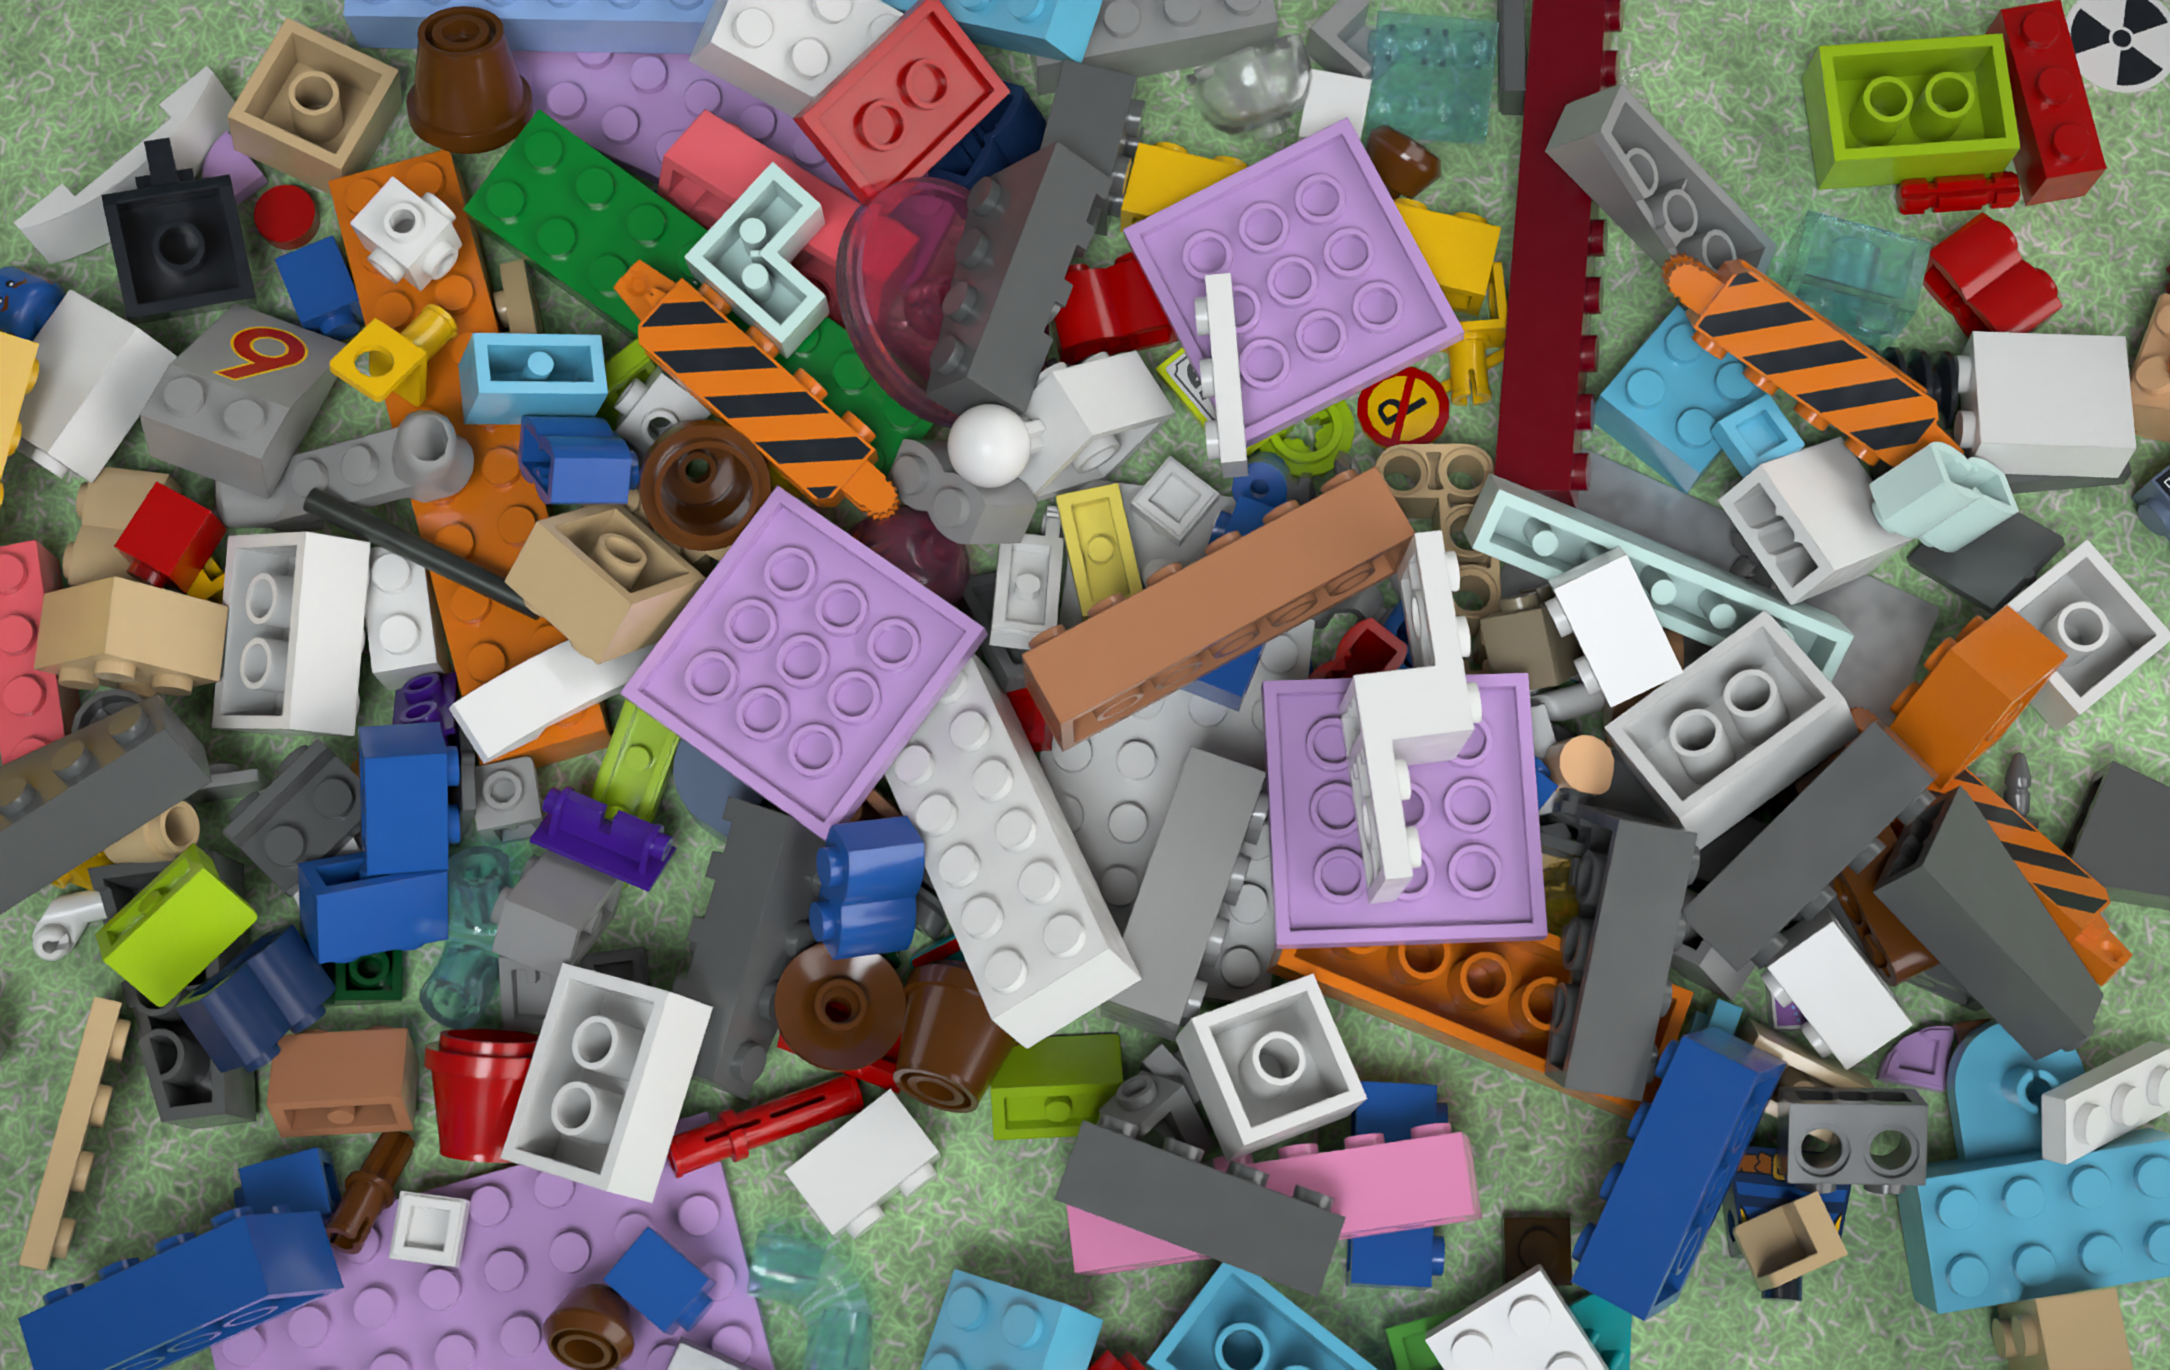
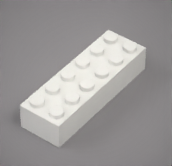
M973 654L885 772V776L902 815L909 818L924 842L925 868L991 1020L1023 1047L1028 1049L1137 983L1142 978L1007 694L1003 692L993 672Z

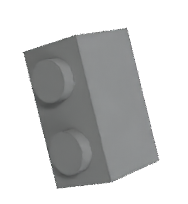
M546 850L541 857L533 854L527 861L518 884L514 888L508 885L505 886L494 904L491 922L497 924L498 927L492 952L557 979L562 963L577 966L614 919L624 881L550 850Z

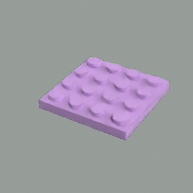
M1348 117L1123 229L1124 237L1200 383L1199 359L1212 358L1210 335H1197L1194 297L1207 296L1205 275L1231 273L1246 448L1464 339L1462 326ZM1208 397L1216 412L1215 397Z
M777 485L621 690L620 694L826 842L828 831L832 825L848 823L987 637L988 633L976 621Z
M1528 673L1465 675L1467 683H1477L1482 706L1481 722L1474 723V731L1471 737L1468 738L1455 760L1407 765L1411 795L1409 800L1402 801L1405 826H1415L1418 831L1421 846V867L1412 868V880H1410L1396 901L1369 904L1339 713V706L1352 678L1263 681L1261 698L1265 772H1267L1266 792L1269 806L1268 829L1275 949L1544 940L1548 936Z

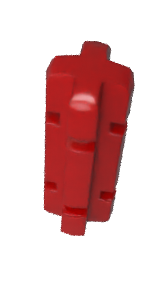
M2010 171L1992 173L1991 178L1987 179L1983 173L1934 177V181L1929 183L1926 178L1904 179L1897 185L1896 189L1897 208L1903 215L1924 214V211L1931 208L1933 213L1982 210V206L1986 204L1989 205L1990 209L2010 208L2020 199L2019 178L2016 173Z

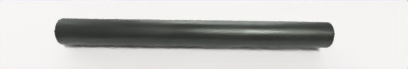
M316 487L307 495L303 506L304 511L536 621L540 618V616L529 610L524 604L523 598L504 582L506 577Z

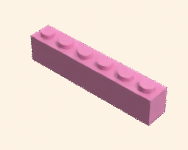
M1450 1123L1428 1124L1411 1128L1410 1140L1385 1143L1383 1133H1371L1345 1138L1344 1150L1319 1153L1318 1144L1307 1143L1279 1148L1278 1160L1253 1163L1252 1154L1232 1160L1269 1174L1270 1176L1265 1188L1292 1197L1295 1185H1299L1334 1198L1331 1212L1346 1217L1338 1240L1482 1219L1470 1138L1463 1132L1452 1133ZM1224 1156L1214 1158V1169L1226 1173L1230 1162H1226ZM1066 1204L1074 1273L1091 1277L1213 1259Z

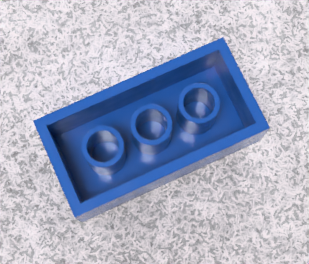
M1715 1026L1683 1035L1680 1042L1674 1039L1669 1042L1655 1070V1076L1662 1079L1652 1103L1645 1100L1639 1106L1628 1128L1627 1137L1635 1142L1625 1164L1617 1161L1610 1169L1601 1187L1599 1198L1607 1201L1599 1221L1597 1225L1589 1222L1574 1246L1572 1259L1578 1261L1579 1264L1571 1280L1572 1283L1643 1321H1646L1678 1300L1785 1069L1786 1061Z
M289 1204L274 1206L255 1214L251 1206L235 1208L213 1217L210 1220L213 1229L197 1237L195 1232H187L158 1242L154 1245L156 1255L140 1262L139 1258H129L103 1267L98 1271L100 1281L85 1287L84 1283H76L45 1294L42 1297L44 1307L18 1318L33 1370H161L344 1288L320 1211L291 1212Z

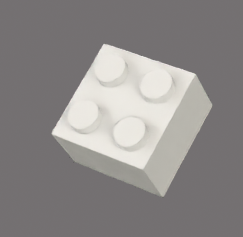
M2088 540L2084 541L2007 604L2068 655L2030 702L2055 732L2082 714L2170 641V631Z
M1314 974L1193 1017L1175 1038L1226 1162L1345 1118L1367 1099Z

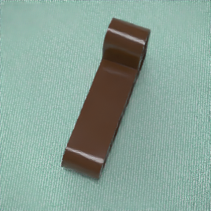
M1844 745L1768 800L1765 804L1773 817L1776 818L1847 747ZM1888 825L1877 836L1886 847L1858 875L1847 865L1829 885L1837 893L1836 898L1875 969L1887 984L1895 987L1941 963L1873 893L1898 840L1892 828Z

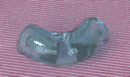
M491 846L465 848L448 859L449 939L444 941L440 957L420 989L419 1000L426 1013L441 1025L453 1029H467L475 1026L492 1000L500 983L499 954L492 952L498 925L491 922V913L503 888L507 885L514 888L508 855L501 849Z
M760 1229L750 1268L747 1295L781 1301L793 1306L802 1315L807 1326V1343L802 1370H870L873 1356V1312L857 1275L828 1248L794 1235Z

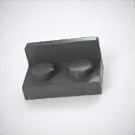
M320 739L313 742L309 747L302 745L292 751L278 768L279 776L262 793L258 791L253 792L234 807L229 816L231 822L222 831L234 845L240 848L291 898L299 891L298 863L334 857L361 831L360 778Z

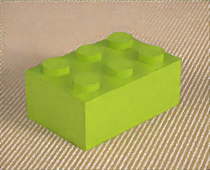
M2003 33L1818 46L1802 76L1818 190L1900 184L1904 179L1926 178L1927 182H1933L1934 177L1981 173L1985 175V178H1991L1992 173L2003 172L2020 149Z

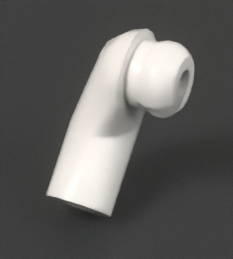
M85 890L61 895L53 899L36 925L32 935V946L35 954L46 961H57L68 955L89 922L107 918L100 893Z

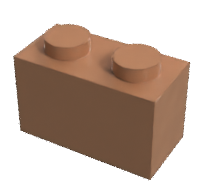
M378 1025L365 1030L340 1032L309 1029L299 1034L284 1035L277 1042L282 1050L272 1059L266 1104L281 1138L414 1130L419 1059L408 1028H392Z

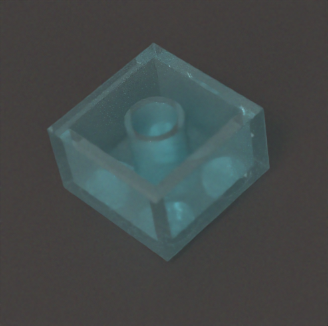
M1808 210L1781 255L1775 282L1864 345H1873L1879 353H1882L1893 344L1917 310L1932 242Z

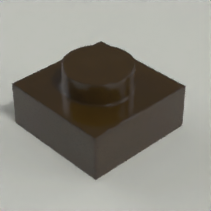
M1570 1218L1501 1219L1503 1285L1538 1264H1541L1554 1286L1572 1285Z

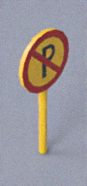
M1505 346L1486 357L1487 370L1503 362ZM1408 367L1396 375H1391L1363 389L1358 397L1357 419L1363 433L1376 446L1383 449L1400 444H1432L1442 435L1449 421V399L1447 393L1452 391L1451 377L1439 383L1431 374L1415 367Z

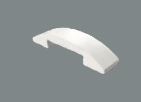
M207 66L204 67L159 104L169 117L167 122L76 196L61 184L17 219L14 224L49 264L69 260L111 242L101 195L137 189L135 177L150 175L144 141L169 137L176 170L192 168L195 178L203 169L204 161L212 145L223 133L230 131L227 115L235 101L216 75Z
M567 640L490 680L453 703L449 710L485 764L537 739L546 727L620 693L657 643L597 665L592 659L579 654L570 644V640Z

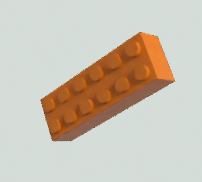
M1548 933L1544 940L1274 949L1266 972L1291 982L1314 974L1322 995L1627 1120L1633 1119L1639 1106L1645 1100L1650 1103L1653 1102L1662 1082V1079L1655 1076L1650 1084L1645 1085L1642 1101L1563 1088L1544 1075L1555 987L1560 982L1569 983L1570 970H1566L1562 963V952H1560L1561 938L1551 933ZM1672 984V999L1669 1010L1663 1018L1659 1017L1654 1041L1658 1048V1062L1672 1039L1677 1041L1694 992Z

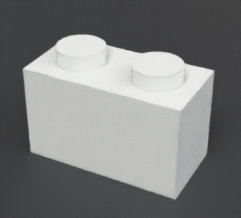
M1620 546L1548 580L1555 597L1544 603L1561 638L1573 633L1584 654L1573 660V663L1589 696L1601 691L1609 706L1613 707L1683 674V670L1627 554Z
M382 547L370 548V582L366 590L365 618L372 673L388 691L400 689L409 680L423 674L435 673L438 676L450 673L445 630L429 570Z
M1827 905L1809 923L1802 919L1782 934L1789 942L1766 964L1768 970L1760 975L1767 988L1782 1007L1785 1008L1794 1002L1808 1021L1802 1024L1800 1028L1817 1053L1823 1059L1833 1053L1846 1070L1913 1025L1904 1005L1882 979Z
M889 1089L784 1172L836 1239H839L848 1232L853 1240H855L884 1218L885 1214L879 1206L901 1190L904 1196L909 1198L938 1175L932 1165L942 1157L897 1096Z

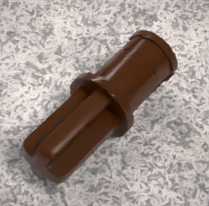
M401 1131L382 1132L360 1171L350 1172L344 1181L347 1190L342 1196L337 1209L325 1225L331 1247L346 1254H358L362 1250L378 1216L383 1209L390 1208L396 1200V1193L393 1187L410 1159L415 1146V1140L410 1134Z

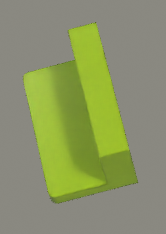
M193 842L96 932L95 937L103 962L156 1006L163 1007L257 920V914L249 903L220 879L212 858Z
M1117 1034L1046 1037L1028 1049L1021 1044L1013 1047L990 1084L993 1141L1077 1137L1083 1120L1097 1125L1100 1117L1099 1109L1116 1094L1118 1088L1123 1083L1120 1036Z

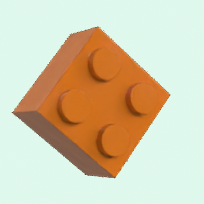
M2008 605L1987 621L1980 615H1977L1962 629L1955 639L1948 637L1929 656L1923 666L1930 672L1920 684L1917 681L1912 682L1891 705L1889 710L1897 717L1889 727L1939 774L1933 782L1942 789L2001 739L2068 655Z

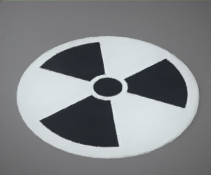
M2078 0L2070 9L2066 22L2081 75L2088 81L2110 91L2131 93L2153 87L2170 73V11L2161 1Z

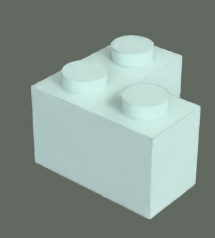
M772 162L684 258L692 276L701 284L706 283L732 307V311L749 326L753 325L777 346L780 354L786 359L830 313L826 295L790 264L792 259L825 225L822 206Z

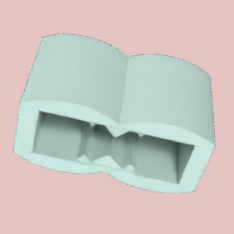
M1942 442L1930 443L1869 484L1875 500L1872 503L1873 513L1885 530L1890 533H1898L1907 538H1918L1927 547H1935L1949 553L1958 551L2019 512L2006 476L2001 470L1982 458L1971 457L1967 459L1958 450Z

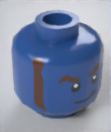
M5 266L1 268L0 332L33 342L65 297L66 292L64 288L55 281L20 266Z

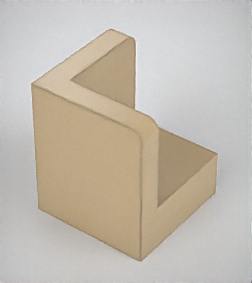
M1818 1191L1801 1196L1733 1228V1235L1760 1291L1780 1286L1848 1255Z

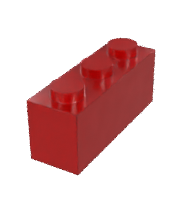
M2061 0L2001 9L1985 34L2003 33L2020 149L2014 156L2013 161L2025 206L2085 196L2107 167Z

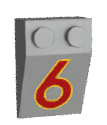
M234 303L169 364L139 414L149 455L269 500L292 456H294L338 378L330 372L329 362L347 344Z

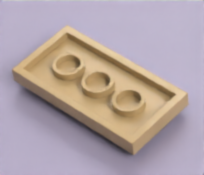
M94 996L18 1265L47 1271L50 1270L53 1258L63 1260L67 1258L77 1220L64 1217L71 1191L85 1193L95 1158L93 1152L83 1150L90 1126L103 1129L113 1094L112 1086L102 1084L108 1061L121 1064L131 1029V1021L120 1019L122 1013L121 1002Z

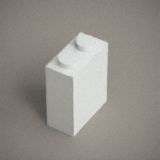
M70 289L33 340V342L39 343L35 357L39 362V373L33 389L23 399L18 420L21 422L22 431L16 450L61 479L65 477L69 470H72L93 483L139 418V414L169 364L177 356L137 326Z
M1972 331L1962 354L1953 357L1957 368L1958 393H1960L1961 410L1957 412L1954 423V441L1964 449V456L1967 459L1971 457L1982 458L1996 466L2004 474L2118 478L2136 450L2126 336Z
M1841 436L1760 464L1718 500L1790 605L1871 573L1913 540V538H1907L1898 533L1888 532L1877 521L1872 510V503L1875 500L1869 486L1873 481L1855 455L1843 444L1845 441Z

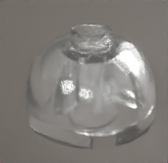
M1295 33L1273 39L1275 48L1267 50V47L1256 49L1255 46L1242 49L1194 70L1195 74L1187 75L1185 78L1201 116L1215 130L1227 135L1251 133L1254 144L1289 132L1285 120L1291 118L1304 108L1305 101L1310 95L1313 81L1310 58L1301 34Z

